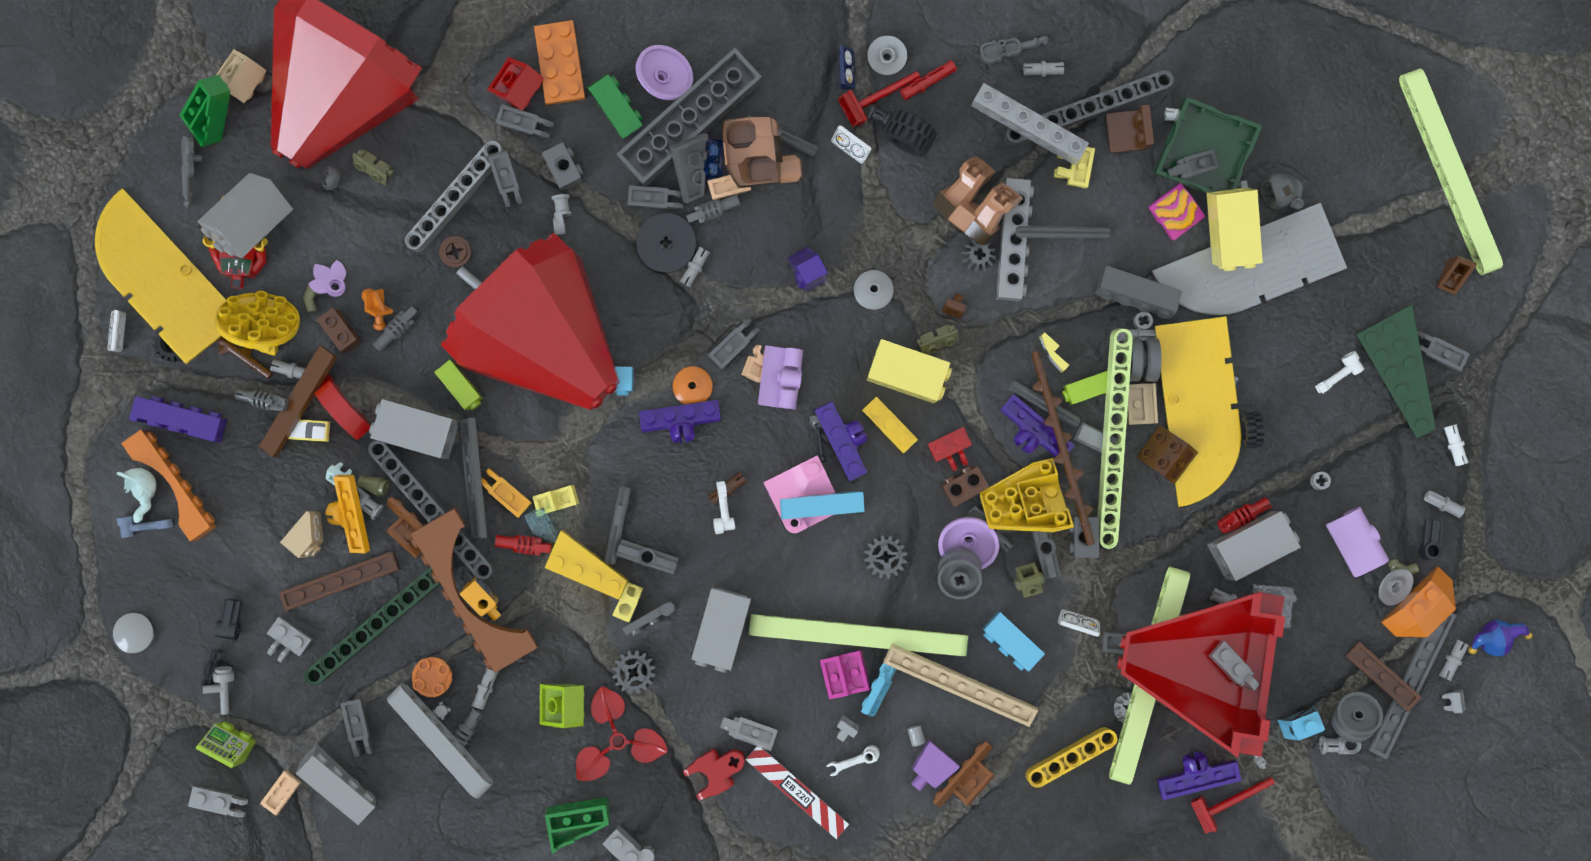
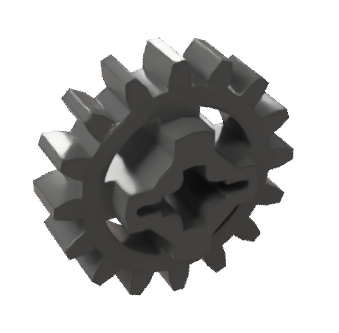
M881 535L880 541L873 538L874 544H867L870 550H864V553L868 554L864 561L870 563L866 568H873V575L879 572V578L886 574L889 579L890 573L897 576V569L904 570L901 564L907 563L903 559L907 552H902V549L905 547L904 545H897L899 539L893 542L892 536L889 535L888 539L885 540L884 535ZM887 543L893 545L897 551L892 552L889 550ZM880 545L879 552L872 555L874 549ZM884 551H886L887 554L895 555L891 558H888V562H885L883 559L880 558L876 559L877 557L882 556ZM894 559H899L896 566L891 569V563ZM873 562H880L884 570L878 569Z
M629 650L628 656L622 653L620 655L622 660H615L618 667H613L612 670L616 671L617 674L613 675L612 678H618V682L615 685L621 684L623 686L621 691L628 688L629 694H632L633 690H636L637 694H639L641 688L645 691L648 689L647 683L653 684L650 678L656 676L652 672L656 665H650L653 659L649 658L647 660L645 658L646 652L641 656L639 655V650H636L635 654H632V651ZM629 659H637L635 663L625 662ZM639 664L637 668V673L639 675H635L634 677L629 679L631 676V670L629 669H633ZM643 664L647 667V675L643 672ZM621 669L625 672V680L622 678ZM636 680L643 682L639 685H631V683Z

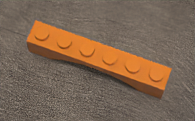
M139 430L121 444L132 460L142 462L154 468L167 480L175 493L178 503L179 527L190 542L198 541L216 528V525L213 523L215 519L209 512L204 510L202 500L198 496H194L190 483L185 479L183 480L179 473L181 471L178 466L171 463L168 459L169 454L163 447L159 446L157 436L152 431Z

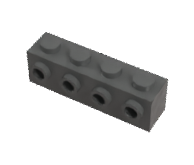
M1106 266L1101 272L1095 294L1100 295L1103 299H1112L1118 301L1121 305L1133 306L1142 312L1157 314L1158 317L1163 319H1171L1177 312L1182 293L1181 290Z

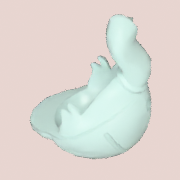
M133 468L124 473L117 472V475L125 479L124 489H127L125 493L131 490L133 496L140 501L141 505L133 515L134 522L139 523L143 520V515L151 509V498L154 496L157 487L156 479L148 470L142 468Z

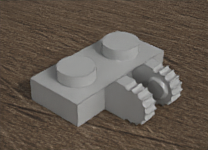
M278 617L267 632L269 636L276 640L269 648L267 654L273 655L280 644L284 645L286 648L277 659V661L282 663L291 651L298 656H302L313 639L284 618Z

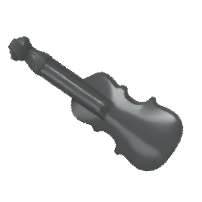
M1043 36L1021 43L1017 38L999 40L998 43L993 40L981 45L980 57L985 64L992 65L1001 62V59L1005 57L1018 56L1022 50L1036 48L1041 44L1046 45L1049 42V38Z
M182 136V195L185 198L183 202L184 207L189 208L193 205L190 179L194 176V162H201L202 156L194 154L193 138L191 136Z

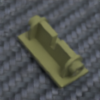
M360 149L357 154L353 153V165L357 170L364 171L375 182L387 185V176L390 178L394 174L391 166L381 160L375 165L377 157L367 150Z
M947 324L936 329L938 335L936 337L932 331L919 336V339L916 341L921 348V353L933 354L938 349L952 346L959 341L958 331L955 330L954 325Z

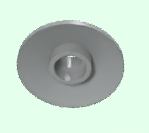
M879 37L872 42L868 49V62L871 68L879 74H896L906 63V47L896 37ZM887 54L891 59L885 60L883 56Z
M866 271L857 278L854 285V295L857 302L864 308L870 310L881 309L890 302L893 296V284L891 279L881 271ZM876 286L878 291L875 293L871 292L870 287Z
M1396 569L1390 572L1380 584V600L1386 605H1396L1402 602L1409 595L1413 587L1412 574L1406 569Z

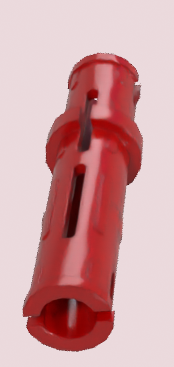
M950 60L927 75L914 79L913 83L900 89L904 100L907 101L914 95L925 92L931 85L956 72L957 68L954 62Z

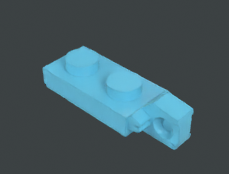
M884 663L879 669L880 676L872 683V691L869 697L867 696L862 703L863 708L861 712L873 717L877 713L896 671V668Z

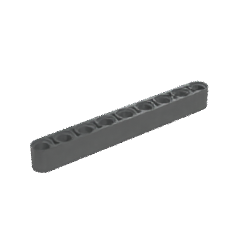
M1160 71L1042 114L1041 116L1046 119H1054L1058 126L1065 129L1164 93L1173 84L1174 78L1169 71ZM1158 79H1165L1167 85H1161ZM1140 85L1147 86L1148 92L1141 91ZM1121 92L1129 93L1130 99L1123 98ZM1103 98H1108L1111 101V106H1106L1103 103ZM1090 105L1093 108V112H1086L1084 106ZM1072 112L1075 118L1072 120L1068 119L1065 113ZM1010 128L1004 137L1006 144L1011 147L1031 141L1019 133V139L1013 140L1010 137V133L1016 131Z
M377 440L369 445L368 450L372 458L428 522L447 512L388 443ZM381 444L384 447V451L381 455H378L376 447ZM394 459L397 462V467L391 470L389 462ZM407 474L410 477V482L404 485L402 477ZM418 489L423 492L421 500H417L415 497V492ZM431 504L436 507L434 515H430L428 512V507ZM461 528L458 534L462 536L463 542L459 546L455 544L453 551L478 579L491 578L495 574L494 564ZM469 550H474L476 553V558L473 561L467 557ZM482 565H486L489 568V573L486 576L480 572Z

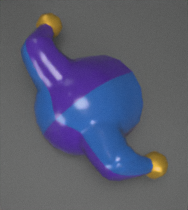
M1491 620L1482 627L1480 633L1475 635L1472 646L1468 648V652L1474 655L1477 652V648L1481 646L1490 655L1504 656L1511 651L1514 639L1517 636L1523 635L1525 639L1530 640L1533 634L1524 623L1508 624L1503 620Z

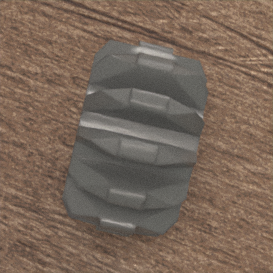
M972 239V246L966 244L965 248L968 251L962 252L963 256H967V258L963 259V263L970 262L967 269L975 266L974 272L976 273L979 271V267L985 272L987 270L986 265L988 267L993 265L990 260L996 259L995 255H991L995 248L988 249L991 244L989 241L982 246ZM980 251V254L984 256V258L982 257L980 260H978L977 256L974 254Z

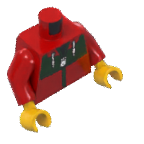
M206 235L203 238V243L208 247L218 271L224 276L232 277L231 288L244 289V278H255L256 274H259L267 263L266 249L264 247L267 245L268 240L265 238L261 241V244L258 242L243 258L234 255L230 256L224 251L220 252L214 247V241H210Z

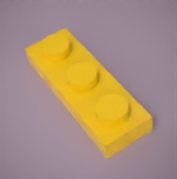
M878 397L874 398L862 410L903 454L918 440Z

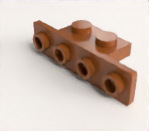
M391 496L386 505L400 518L387 529V533L417 559L422 552L420 548L416 549L410 538H412L411 533L423 525L414 513H409L405 509L404 504L400 500L394 499Z
M987 741L984 744L981 743L975 749V754L972 758L964 761L961 766L962 769L958 774L952 775L948 780L949 784L936 793V799L933 803L941 808L954 793L969 806L995 776L981 763L993 749V746Z

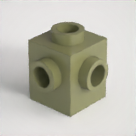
M1035 562L1015 568L1017 579L1014 580L1017 591L1021 590L1024 598L1043 593L1042 584L1045 583L1042 572H1038Z

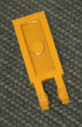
M488 468L486 470L487 474L497 482L491 486L487 480L481 478L482 485L488 490L489 494L517 518H520L532 502L503 477H500L492 469Z

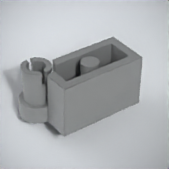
M620 825L611 832L602 844L619 861H653L655 857L654 849H651V846H645L641 849L642 846Z

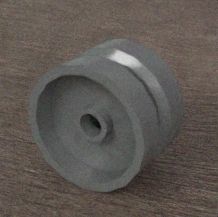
M1133 338L1130 381H1140L1142 376L1148 382L1158 381L1161 372V345L1159 339L1146 338L1142 342L1140 338Z
M957 547L946 551L941 556L938 563V585L944 594L954 599H967L979 591L982 585V562L972 550Z
M1351 692L1345 695L1334 708L1331 716L1332 727L1337 735L1352 743H1360L1370 739L1381 726L1383 720L1382 708L1378 701L1371 695L1363 692Z

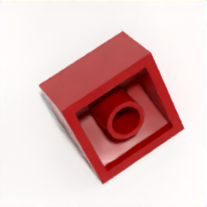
M508 57L487 90L509 105L523 111L530 103V99L535 91L540 88L544 77L528 64Z

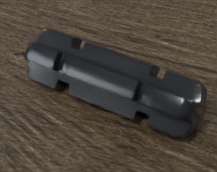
M212 650L211 660L208 661L204 673L205 679L202 680L201 687L214 685L213 672H215V668L220 667L221 663L219 661L223 658V651Z

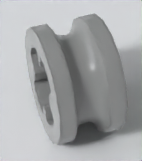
M1140 312L1133 319L1134 326L1140 328V330L1150 328L1153 323V318L1148 312ZM1145 316L1148 324L1141 326L1139 324L1141 321H1138V319Z
M1317 472L1311 476L1310 483L1314 489L1323 490L1330 486L1331 478L1325 472ZM1319 475H1321V478L1325 479V482L1322 483V486H1320V483L1317 484L1316 479H1319Z

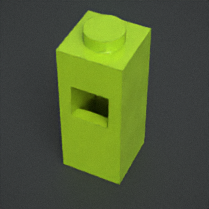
M448 360L434 372L465 410H474L481 404L482 395L454 361Z
M1108 371L1064 386V391H1062L1064 401L1068 402L1070 406L1106 393Z

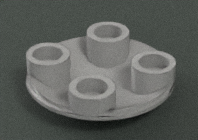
M129 613L118 619L113 629V638L116 645L127 653H138L145 650L155 638L151 622L142 613Z

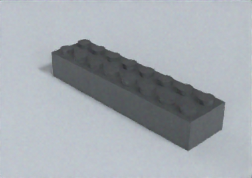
M734 48L616 154L618 159L643 186L647 187L674 163L670 149L671 146L699 134L707 133L762 84V76Z

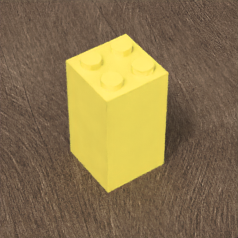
M1246 187L1208 192L1207 204L1212 264L1218 266L1219 269H1224V271L1236 270V266L1255 268L1256 264L1263 263L1258 191Z
M881 339L866 381L935 403L942 399L945 387L942 386L944 381L949 379L952 368H949L950 362Z

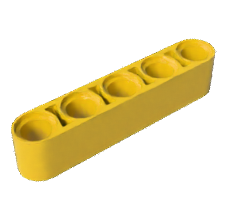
M1107 727L1100 728L1030 767L1026 772V779L1032 786L1042 787L1115 746L1117 735ZM1105 733L1111 734V739L1108 742L1102 741V736ZM1089 742L1093 743L1092 751L1085 752V745ZM1074 752L1076 754L1075 760L1068 762L1067 755ZM1057 762L1058 769L1054 772L1049 771L1050 764ZM1040 772L1041 778L1036 782L1032 781V774Z

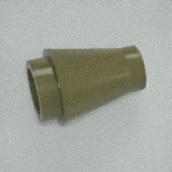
M361 475L357 485L379 497L387 494L390 483L385 477Z

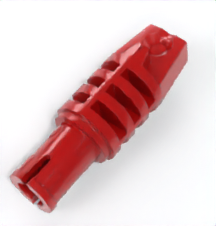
M1264 497L1252 505L1245 504L1243 507L1230 512L1217 521L1220 531L1225 534L1256 520L1257 515L1272 508L1271 505H1268L1270 501Z
M497 535L495 540V547L513 549L516 553L540 556L541 552L550 553L552 551V543L542 542V538Z

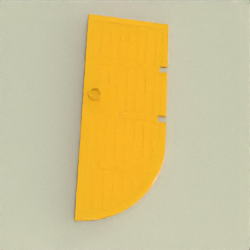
M122 188L107 203L97 223L95 250L99 265L107 279L123 297L130 293L133 295L128 302L154 330L162 326L164 330L159 333V336L185 364H188L221 337L215 325V315L219 306L226 299Z
M1227 317L1155 326L1156 338L1159 339L1161 345V380L1168 431L1198 451V454L1175 483L1178 507L1191 505L1214 493L1229 477L1239 456L1241 446L1239 410H1231V404L1238 403L1233 363L1225 364V358L1232 357Z

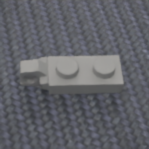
M1221 641L1209 654V657L1235 684H1238L1240 687L1245 686L1248 690L1254 691L1259 686V683L1252 677L1254 673L1225 641Z
M724 717L720 728L730 731L728 735L733 736V738L769 751L772 750L778 732L776 729L742 717H734V720Z

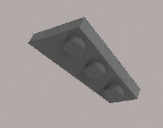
M706 133L699 134L670 147L682 198L685 203L704 196L706 174L704 172V160L707 159L705 144L708 141V134Z

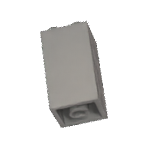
M249 173L197 222L202 226L201 231L214 241L213 245L218 251H224L230 256L234 255L243 258L293 208L270 179Z
M383 399L381 403L377 404L375 410L377 417L375 422L371 424L369 431L371 439L449 460L460 421Z
M1269 511L1245 526L1207 543L1225 580L1237 581L1301 548L1298 543L1300 539L1296 532L1291 530L1289 526L1290 520L1285 513H1282V511Z
M714 586L711 588L691 659L695 660L696 665L707 667L709 664L715 666V670L726 673L727 670L731 671L752 597Z

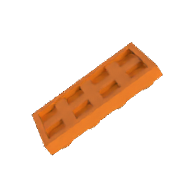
M573 20L534 26L541 76L544 77L542 84L546 105L584 100L585 92Z

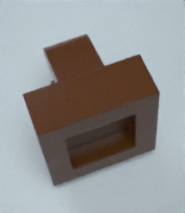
M956 293L953 300L948 298L942 312L961 319L966 305L961 303L963 296Z

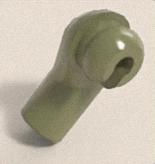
M309 285L305 290L303 300L307 313H313L317 311L314 297L319 293L314 292Z
M1392 559L1388 563L1391 572L1396 569H1406L1411 574L1419 572L1416 563L1404 566L1397 559Z

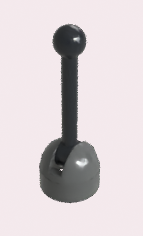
M816 415L809 416L810 425L817 430L819 459L821 463H824L826 457L823 454L820 430L822 426Z

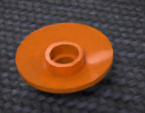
M695 366L686 367L679 371L674 378L673 392L676 398L685 405L706 402L712 393V380L709 374L702 368ZM689 383H696L695 389H689Z

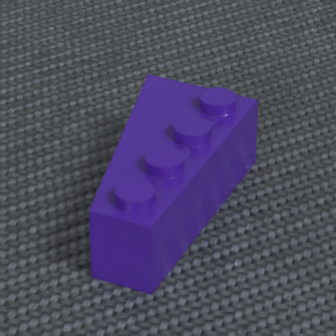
M135 396L129 420L167 428L170 431L186 433L187 435L213 442H221L227 419L221 418L222 414L209 411V414L201 413L202 409L194 406L186 409L182 407V403L171 401L170 404L164 403V398L151 396V399Z

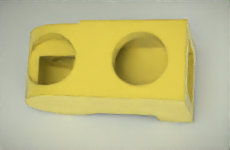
M628 582L612 616L630 623L643 588Z

